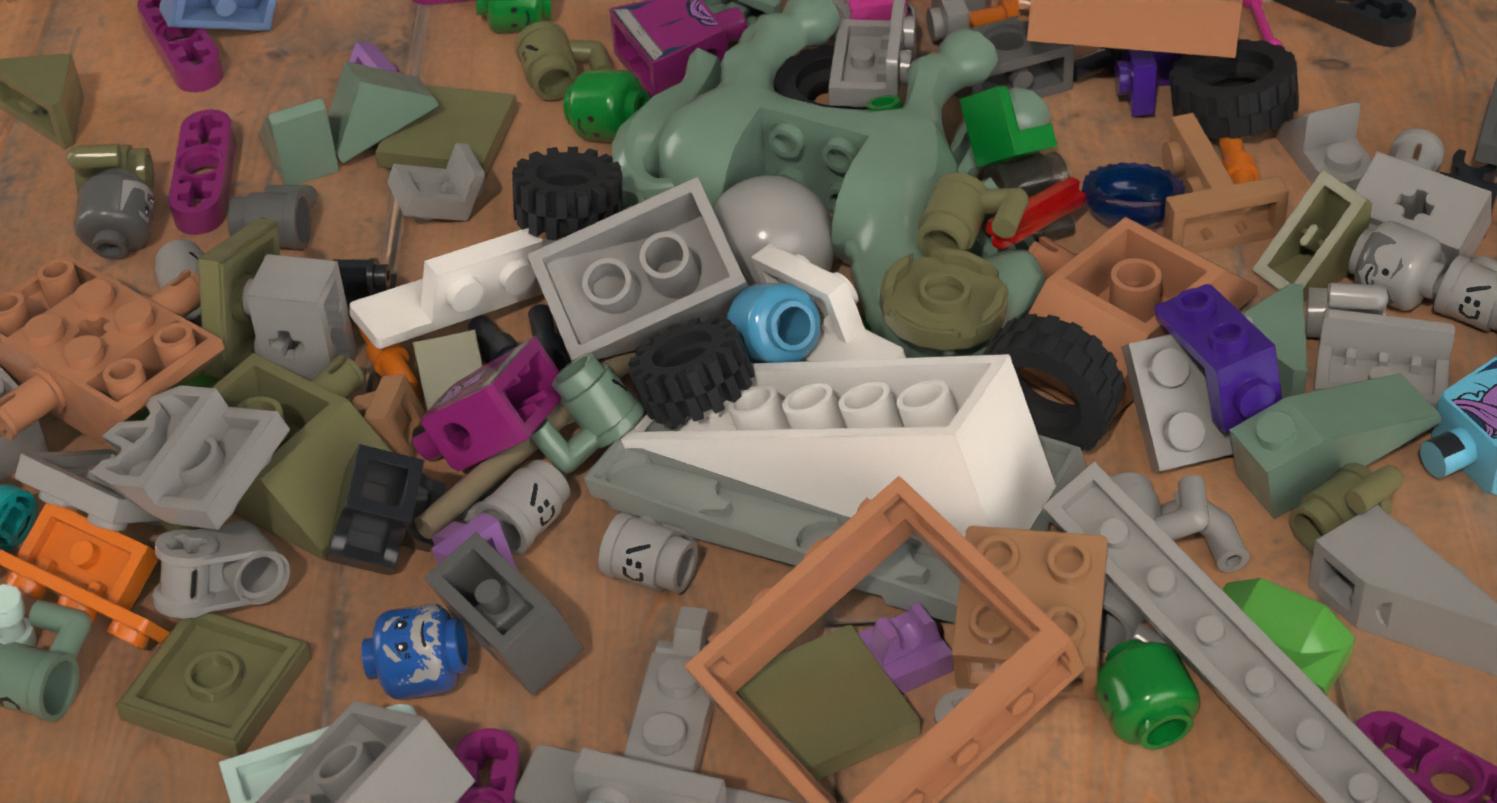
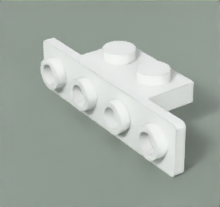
M529 228L426 260L424 261L423 279L350 303L349 315L376 348L382 349L543 294L527 254L555 241L529 234Z
M770 243L751 257L761 283L792 284L806 291L816 303L820 315V335L814 349L803 360L798 362L906 358L902 347L865 329L856 306L858 294L851 282L842 274L837 272L830 273L810 263L804 256L800 254L793 255Z

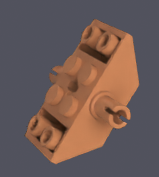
M1126 217L1078 255L1054 243L1047 236L1039 237V242L1034 241L1028 249L1037 259L1047 279L1028 314H1037L1040 317L1052 315L1060 317V320L1068 323L1074 322L1082 326V330L1091 336L1094 334L1103 342L1104 348L1108 352L1113 353L1117 359V368L1123 373L1124 382L1122 389L1125 390L1115 415L1134 400L1121 347L1130 343L1170 334L1156 320L1154 307L1157 304L1174 298L1185 290L1197 288L1205 284H1211L1238 310L1257 295L1258 285ZM1022 367L1019 370L1021 377L1065 403H1076L1077 399L1073 392L1053 375L1034 368Z
M64 253L58 258L41 265L37 272L8 291L0 293V366L18 385V387L0 398V436H5L6 440L11 441L24 429L47 413H50L103 445L107 441L101 436L118 422L136 421L149 412L146 406L149 397L180 385L185 386L199 376L225 348L221 338L184 319L201 306L198 274L195 272L191 273L189 269H186L178 277L148 297L140 295Z

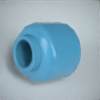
M756 283L744 288L733 299L727 313V319L731 320L733 325L735 324L748 357L754 363L801 361L814 349L820 335V315L816 303L806 291L792 284Z

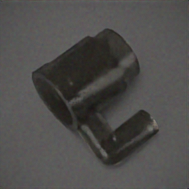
M1037 152L1009 161L987 165L984 170V180L991 177L999 189H1023L1027 193L1028 198L1070 177L1064 159L1057 152L1044 155ZM1067 214L1032 234L1037 242H1039V237L1047 236L1052 241L1075 234L1074 220L1070 214Z

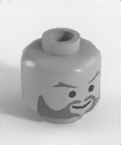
M1396 221L1384 222L1375 230L1371 228L1366 229L1354 246L1348 266L1349 272L1355 275V284L1386 285L1389 297L1387 305L1402 311H1409L1417 307L1425 297L1431 300L1435 299L1440 284L1448 270L1447 265L1440 263L1442 257L1441 244L1437 239Z

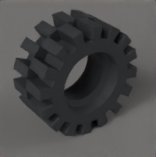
M569 146L567 152H559L558 148L554 147L547 148V155H543L538 151L530 153L529 160L521 158L517 162V167H513L514 220H517V226L522 230L529 228V234L538 237L543 232H546L547 240L557 241L559 235H570L623 211L621 165L619 162H613V157L608 154L598 157V150L590 148L584 153H578V147Z
M708 317L703 324L700 318L691 319L688 322V326L680 328L679 324L673 325L668 328L669 334L662 336L657 333L649 338L652 345H641L635 351L637 356L631 357L628 362L630 366L628 372L648 417L651 420L655 418L657 423L664 425L670 419L673 425L683 424L688 416H691L693 422L704 419V412L712 409L715 414L724 410L723 402L728 400L735 403L742 397L740 390H748L752 385L750 378L755 377L754 369L735 324L733 325L731 320L726 318L719 321L718 317Z

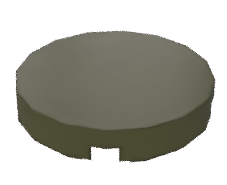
M951 248L929 249L927 257H919L913 260L914 253L897 260L885 272L880 287L879 302L883 320L897 336L919 347L942 351L966 349L989 340L1003 326L1008 309L1009 291L1005 282L1004 285L999 279V271L991 262L973 253Z

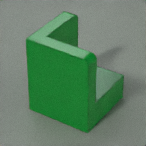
M1004 85L959 99L976 167L1016 159L1058 146L1052 123L1019 130L1011 96Z

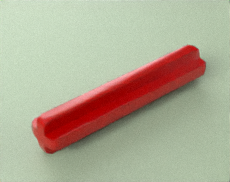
M1067 177L1029 197L1024 215L1015 235L1011 238L997 236L991 228L995 216L989 219L986 223L985 232L993 236L992 245L997 249L1004 250L1083 206L1086 201V193L1079 190L1080 181L1075 177Z

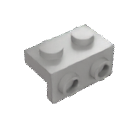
M893 0L891 20H840L837 28L829 81V106H849L863 109L866 108V103L873 98L885 95L899 97L900 85H908L906 70L912 63V50H915L916 16H906V0Z
M1327 309L1323 315L1313 391L1401 373L1437 410L1439 397L1448 389L1449 365L1455 336V326L1444 322Z

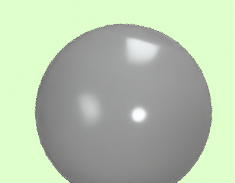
M756 176L736 183L727 189L713 204V211L748 287L761 283L751 257L769 243L793 255L800 254L808 259L810 263L828 272L831 271L835 259L831 243L832 217L822 200L802 183L783 176Z

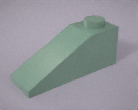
M1401 373L1288 396L1230 429L1236 474L1272 518L1276 519L1300 505L1301 499L1305 494L1329 479L1344 465L1353 462L1364 466L1369 465L1441 423V414Z

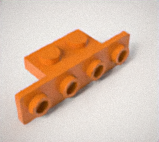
M46 502L17 556L15 557L0 550V567L10 572L5 583L16 587L19 591L37 600H42L47 590L60 596L57 604L88 613L92 624L99 614L112 621L106 631L107 633L141 650H144L149 639L162 644L170 634L169 631L131 612L134 603L158 561L155 550L115 530L97 527L89 523L86 517Z

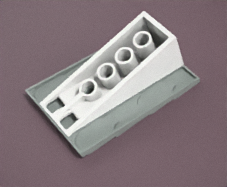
M1009 354L754 363L750 361L755 377L750 378L752 385L748 390H740L742 397L735 403L726 400L723 402L724 410L716 414L712 409L704 412V419L693 422L691 416H688L684 423L679 425H673L671 419L665 425L659 424L655 418L651 420L646 411H644L640 420L621 438L612 443L583 479L591 496L605 500L607 506L613 510L639 517L648 516L655 521L686 529L688 536L691 538L797 566L803 561L806 552L816 541L823 537L831 536L856 514L858 507L866 497L872 500L898 476L907 482L965 537L966 529L969 526L1047 531L1049 528L1048 524L1052 522L1046 516L1042 506L1084 471L1087 465L1080 447L1037 434ZM914 535L853 587V589L882 596L885 604L910 611L911 605L921 603L933 618L955 623L960 579Z

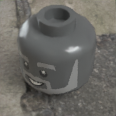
M123 169L104 170L89 178L83 183L78 193L74 219L76 236L84 245L91 248L94 253L109 259L121 258L127 252L142 249L151 237L155 207L152 191L137 175Z

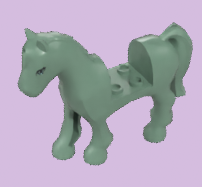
M789 0L782 13L763 14L756 23L749 25L742 33L737 45L725 52L721 62H719L717 56L697 47L689 56L685 77L682 82L653 96L619 127L612 143L611 156L613 157V162H619L621 165L622 187L633 188L641 192L645 200L696 177L699 178L711 206L727 189L736 183L756 176H783L800 182L811 189L822 200L829 213L834 214L831 234L834 256L840 262L851 265V278L861 306L864 309L866 322L876 335L902 347L906 358L983 355L995 336L994 334L989 340L966 349L942 351L919 347L897 336L883 320L879 305L880 287L885 272L897 260L914 253L913 260L919 257H926L918 248L916 237L919 232L918 223L928 203L936 180L942 175L952 172L966 173L977 177L980 172L990 166L976 167L965 121L955 130L954 140L949 147L944 134L941 115L943 105L953 94L964 87L984 83L996 67L999 58L994 44L980 32L964 28L951 32L941 43L938 52L914 59L906 70L908 89L903 109L871 111L822 107L780 95L775 92L773 82L779 68L785 64V61L800 49L803 47L826 45L837 31L841 19L836 5L830 0ZM1019 87L1008 89L1019 130L1049 123L1051 115L1047 103L1034 91ZM1026 249L1006 250L983 257V259L991 262L999 271V279L1004 285L1006 282L1009 291L1008 309L1002 328H1004L1007 321L1015 317L1022 319L1029 313L1047 280L1035 256Z

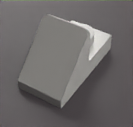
M1359 102L1312 112L1276 128V138L1311 184H1313L1324 169L1353 190L1357 188L1372 162V158L1356 139L1361 107Z

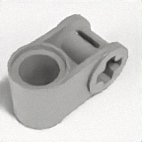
M234 521L222 525L219 530L201 528L165 532L155 542V554L161 560L160 585L154 589L152 603L154 608L161 614L183 619L196 618L218 610L251 604H263L277 597L288 584L290 576L289 562L256 525L248 521Z

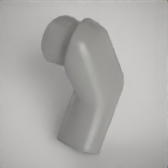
M1179 492L1174 493V500L1166 502L1161 506L1162 515L1181 509ZM1207 500L1209 523L1199 533L1204 536L1218 569L1224 573L1236 572L1248 563L1249 553L1232 517Z

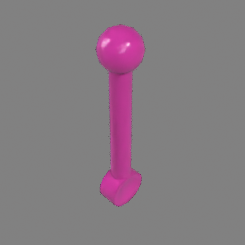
M1242 0V5L1251 9L1263 41L1283 46L1280 40L1273 37L1262 9L1263 0Z

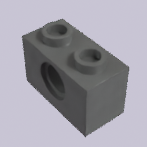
M1018 16L968 29L980 32L992 42L999 60L994 71L984 83L964 87L956 92L955 96L958 100L1003 85L1007 89L1019 87L1034 91L1041 98L1073 89L1075 45L1027 41L1028 21H1018Z
M477 532L472 534L424 577L453 617H459L464 624L465 630L532 696L584 649L555 606Z

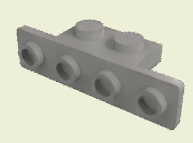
M538 745L534 749L515 790L514 797L515 803H796L726 787L725 780L587 748H582L581 752L578 753L547 745Z

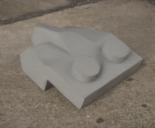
M180 385L149 397L146 406L150 414L146 420L118 422L101 437L114 447L119 454L114 458L102 460L89 473L98 481L149 514L169 524L219 530L224 521L233 514L237 503L260 471L271 461L273 453L290 429L278 411L229 407L216 388Z

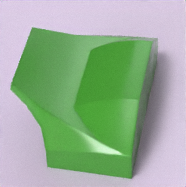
M1255 578L1227 582L1222 591L1327 696L1352 657L1355 642L1354 635L1326 605L1268 580Z

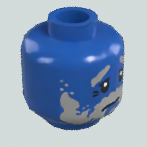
M432 603L387 610L376 619L373 636L364 638L362 641V663L367 678L369 680L378 679L384 692L395 700L450 692L456 685L459 674L466 673L469 668V648L464 624L459 617L451 618L447 610L439 604Z

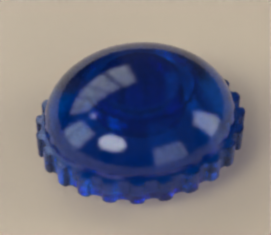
M1120 162L1118 164H1107L1104 167H1097V170H1091L1089 175H1086L1081 191L1086 194V201L1091 211L1102 221L1114 226L1126 217L1145 227H1151L1164 221L1166 197L1184 194L1185 186H1183V181L1178 179V175H1173L1171 171L1163 170L1159 166L1154 167L1149 164H1137L1135 162Z

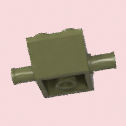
M252 353L206 386V388H216L229 407L278 411L290 429L273 453L271 461L260 471L237 503L234 513L322 560L326 558L345 468L358 444L392 452L351 402L347 400L355 391L360 390L365 385V376L352 359L348 358L345 360V355L335 356L328 366L309 381ZM160 519L167 532L181 529H201L199 527L169 524Z

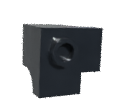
M358 444L345 468L325 561L390 576L395 569L401 546L429 552L434 546L433 540L427 539L419 533L414 524V519L445 493L446 483L434 480L422 473L423 459Z

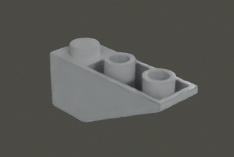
M1376 505L1366 513L1358 514L1315 540L1308 587L1355 628L1497 676V602L1470 581L1459 567L1448 563L1421 541L1410 527L1399 523L1380 506Z

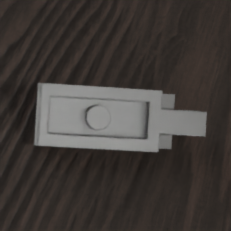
M682 606L675 625L674 641L658 640L655 652L651 653L623 757L699 773L715 705L698 686L684 665L709 644L707 640L711 636V631L708 630L709 609Z

